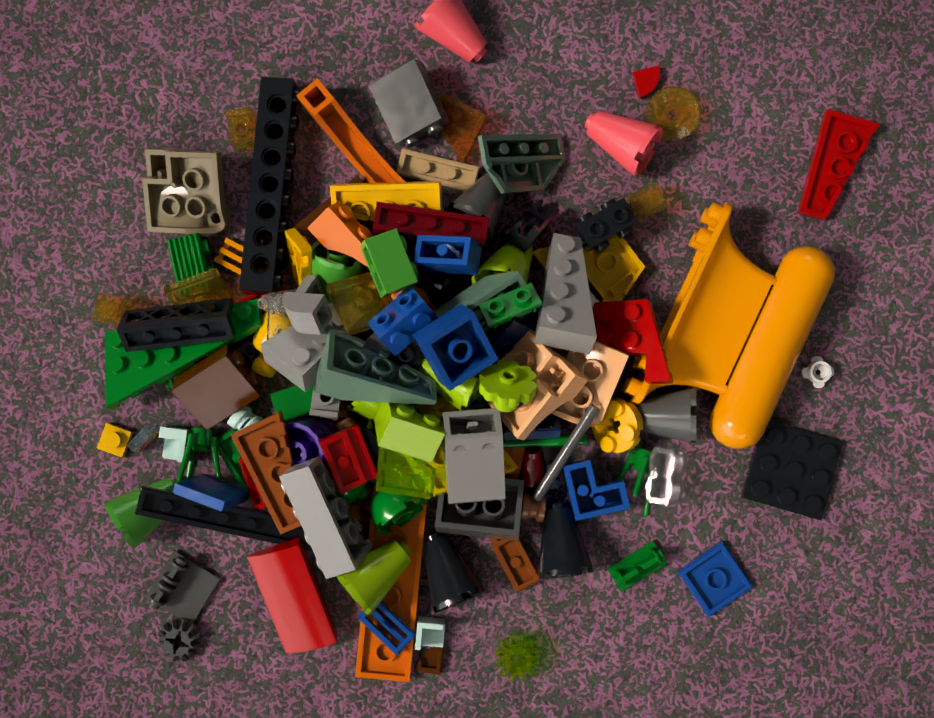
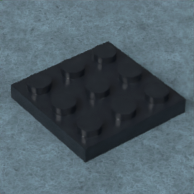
M769 421L763 436L755 444L741 498L822 520L843 442Z

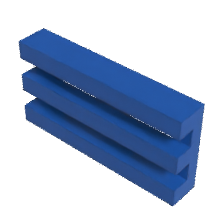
M383 601L377 607L407 637L405 638L376 609L371 615L400 642L398 646L366 616L364 611H361L357 618L396 656L416 636V632Z

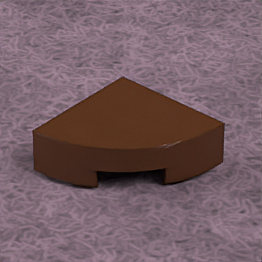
M444 646L443 648L431 647V649L429 648V650L424 651L419 656L420 658L417 659L414 671L441 675Z

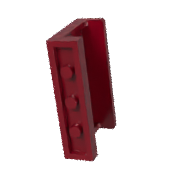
M377 202L372 229L374 236L397 229L399 236L402 235L407 243L408 250L406 252L415 253L418 235L472 237L482 247L480 263H483L489 218Z

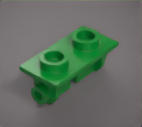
M529 283L483 302L478 306L484 316L483 319L488 329L491 327L496 329L497 326L511 321V318L514 316L518 318L532 311L537 312L536 308L541 307L543 304L532 283Z
M652 540L614 563L607 570L622 592L665 566L667 562L661 550L657 548Z

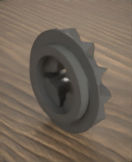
M176 618L168 621L163 625L158 634V646L162 648L163 656H169L173 662L177 660L185 662L194 657L200 650L202 643L200 631L194 623L187 619ZM181 632V641L185 643L177 649V642L173 639Z

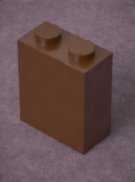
M227 344L175 377L171 391L201 425L208 430L259 398L262 380L254 370L250 371L245 365V360L241 353L237 350L234 351Z

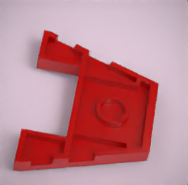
M648 299L595 302L592 310L597 335L596 341L628 355H646L645 382L648 384H672L673 376L668 368L666 361L668 359L662 347L659 336L660 332L651 302Z

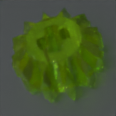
M509 634L510 643L508 644L505 640L501 639L499 643L503 649L498 648L494 651V654L499 657L494 661L495 666L502 667L500 670L502 677L510 672V681L514 682L516 675H520V680L524 682L526 680L525 673L527 672L529 675L534 676L535 671L533 667L540 666V660L535 658L540 655V651L538 648H533L535 644L533 639L528 640L524 644V634L519 635L518 641H515L513 634ZM515 654L519 656L520 654H522L523 661L520 662L518 660H515L513 662L512 655Z

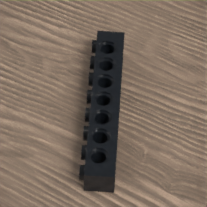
M261 76L239 290L246 295L277 297L278 290H281L283 287V274L280 273L281 263L285 262L286 258L283 237L285 236L284 230L289 229L288 220H285L286 210H290L291 194L288 193L289 183H293L294 179L291 157L296 156V141H293L294 131H298L299 116L296 115V105L301 104L296 96L301 92V89H298L294 79ZM286 105L282 112H274L277 106ZM278 130L283 131V135L280 138L272 139L274 132ZM275 156L281 157L278 164L269 165L271 158ZM270 183H278V187L275 191H266V188ZM274 208V216L269 219H265V211L267 209ZM265 235H272L271 243L262 246L261 239ZM269 261V269L266 272L260 273L258 271L260 263Z

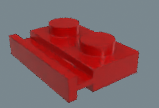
M357 424L318 440L340 494L367 483L368 480L378 478Z

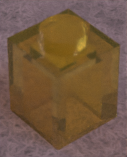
M657 182L625 198L638 220L637 223L663 212L668 207Z
M98 294L92 321L118 326L124 312L133 310L134 302L123 298Z

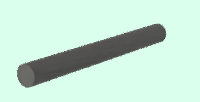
M589 405L532 494L535 500L542 501L600 411L595 405Z

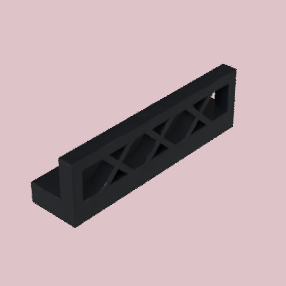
M232 298L128 310L124 312L116 330L125 352L232 340L236 333L231 320L234 302Z

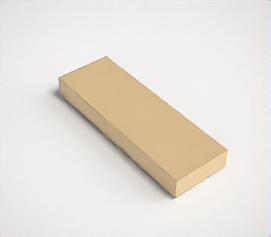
M402 148L396 173L401 177L421 182L441 181L442 187L464 192L477 181L480 167Z

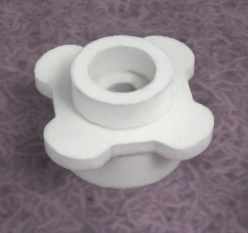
M814 356L809 366L802 369L801 375L803 378H808L813 382L815 388H822L825 385L824 382L834 375V368L824 362L820 356ZM816 370L820 371L819 375L816 374Z

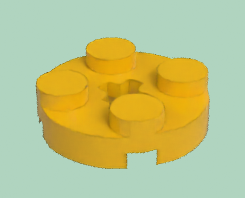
M618 397L611 398L602 421L592 427V431L604 452L621 453L633 449L639 443L641 438L638 439L640 430H643V419L638 408L630 401L626 402ZM614 421H619L621 424L618 427L619 432L614 428Z

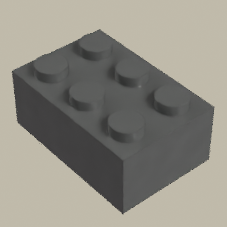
M505 478L506 499L449 504L448 493L439 495L435 520L436 531L439 533L519 541L524 480Z

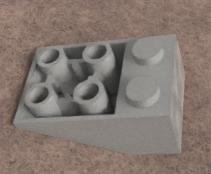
M496 408L443 412L441 421L445 436L442 440L448 503L457 504L506 499L503 432L500 411Z

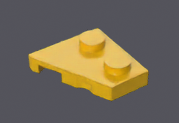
M295 228L284 230L293 280L300 286L306 275H312V247L305 236H302Z

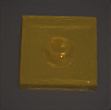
M217 268L164 286L165 295L173 305L232 298L234 304L236 303L233 293Z
M370 272L328 283L326 286V291L348 336L371 329L368 322L394 301L391 295L380 298Z

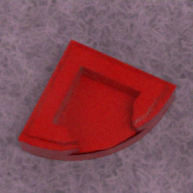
M659 65L632 73L638 99L648 96L656 87L660 77Z

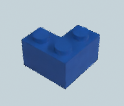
M588 458L566 463L562 468L572 513L576 521L630 509L624 481L616 479L596 484L591 461Z

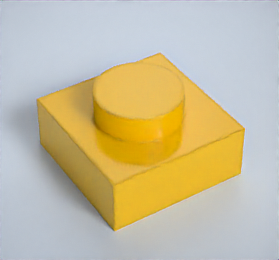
M106 423L97 449L119 457H125L134 432L111 423Z

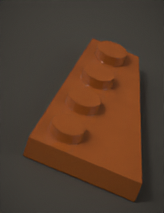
M281 410L232 433L231 437L280 534H283L301 526V524L294 516L293 506L288 495L284 493L279 478L289 467L295 465L283 411Z

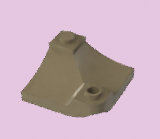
M161 146L145 149L147 177L142 178L147 232L213 234L229 226L231 221L230 205L226 203L224 197L221 152ZM216 213L219 214L220 222L215 219Z

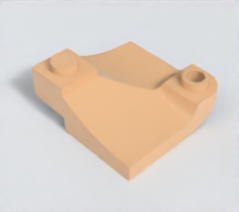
M532 329L502 359L507 361L514 360L518 362L519 366H528L536 374V396L532 398L531 402H520L516 409L511 412L500 411L503 423L517 439L523 441L550 413L565 402H571L588 381L573 363L567 361L552 347L534 344L535 332ZM487 401L491 408H495L492 401Z
M595 341L590 354L552 347L567 361L573 363L588 381L571 402H565L551 414L578 424L590 404H593L600 411L589 427L598 425L606 413L629 355L599 341Z

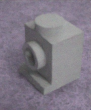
M315 383L313 385L309 415L340 419L342 400L331 397L329 402H323L321 400L322 394L315 393Z

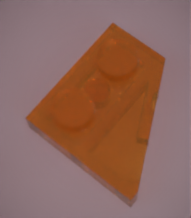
M440 91L438 97L450 121L443 125L444 129L441 131V135L450 144L458 160L466 163L489 116Z

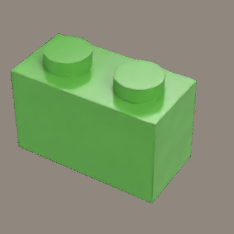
M397 229L364 239L360 248L381 299L406 290L410 286L413 287L418 282V270L416 265L409 261L406 253L408 250L407 243L402 235L399 236Z

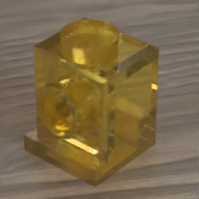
M252 107L226 110L225 116L227 117L230 145L234 149L237 148L240 152L254 150L257 122L256 112ZM246 126V130L243 133H238L239 127Z

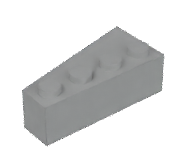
M554 233L547 255L541 294L543 305L539 307L534 344H543L544 346L590 354L597 335L581 238Z

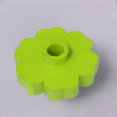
M499 360L497 365L491 364L480 371L479 393L483 395L486 401H492L495 408L501 412H511L516 409L520 402L529 403L536 396V374L528 366H519L518 362L514 360Z

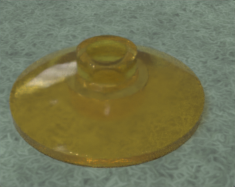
M675 86L666 87L656 92L650 99L646 109V118L648 123L663 128V139L679 140L690 135L697 127L700 120V107L697 99L688 90ZM667 112H674L676 114V119H668Z

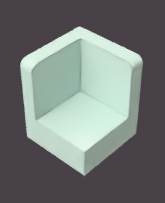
M171 426L160 427L159 438H165L162 454L164 459L182 462L190 429Z
M419 616L415 650H421V646L443 648L446 618Z

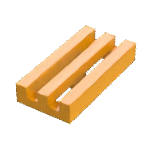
M226 237L224 240L225 244L220 248V253L218 257H215L214 261L241 275L240 268L224 261L223 258L226 255L242 264V257L228 251V249L232 246L243 252V246ZM263 261L267 265L266 269L258 267L260 273L266 272L269 269V261Z

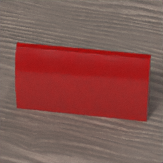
M300 537L247 555L286 653L305 652L337 643L338 634Z

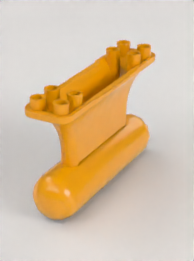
M713 202L709 208L706 207L699 221L708 225L707 229L701 227L698 232H694L688 246L697 250L692 260L693 264L659 335L662 347L666 352L668 359L666 361L669 371L673 376V383H646V355H637L632 368L640 371L637 379L627 377L620 392L628 395V402L630 401L634 404H640L651 391L667 385H687L718 394L719 397L710 415L709 425L711 432L717 441L726 447L736 450L747 449L755 445L764 434L833 284L836 268L831 257L821 249L802 246L788 251L782 259L775 276L765 272L752 263L739 250L732 238L729 223L733 205L728 202H724L722 205Z

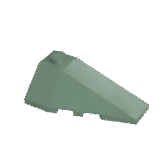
M330 329L317 370L315 393L347 401L435 405L437 401L436 380L407 364L400 366L387 359L389 354L380 351L378 354L364 346L366 342L358 337Z

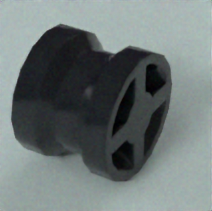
M242 339L235 344L232 342L230 345L234 351L237 350L241 353L246 366H251L253 360L259 356V351L254 347L252 341Z

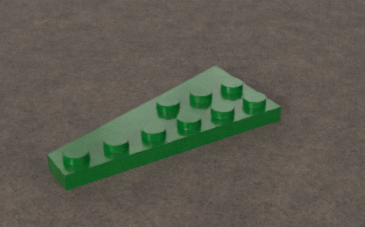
M254 299L234 304L231 320L236 333L232 340L125 352L117 330L106 331V408L112 411L119 407V403L130 397L134 399L141 395L144 389L155 383L159 385L196 365V361L205 356H210L223 346L231 342L235 344L257 332L262 326L263 311L261 301Z

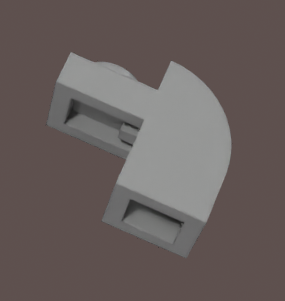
M306 275L295 292H285L283 294L282 304L292 327L300 333L321 335L333 315L317 275Z

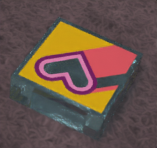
M154 425L144 426L127 447L134 453L142 452L159 434V430Z

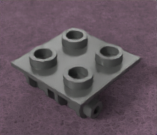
M174 550L146 595V598L150 600L148 605L156 610L162 607L176 617L187 619L194 623L220 578Z

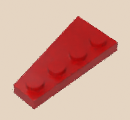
M830 109L824 112L797 214L821 221L828 217L843 190L846 180L851 176L855 169V164L861 154L864 153L869 144L868 141L880 123Z

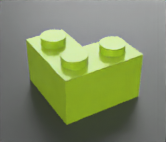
M381 402L374 418L379 447L432 463L445 436L442 421L438 417L428 413L423 415L415 412L414 404Z

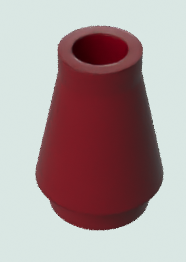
M541 447L525 448L519 477L521 480H524V485L527 487H538L546 474Z

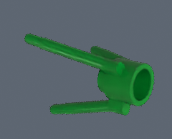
M190 428L187 446L177 476L178 481H182L185 471V479L192 477L197 452H208V447H211L216 478H221L217 450L218 437H212L213 430Z
M636 448L635 454L629 453L626 463L615 480H622L630 466L634 464L632 469L639 472L633 491V496L637 497L644 475H648L644 504V516L647 517L649 516L654 475L658 464L655 462L657 454Z

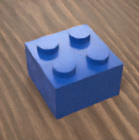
M462 304L412 334L436 378L449 391L499 360L474 311Z

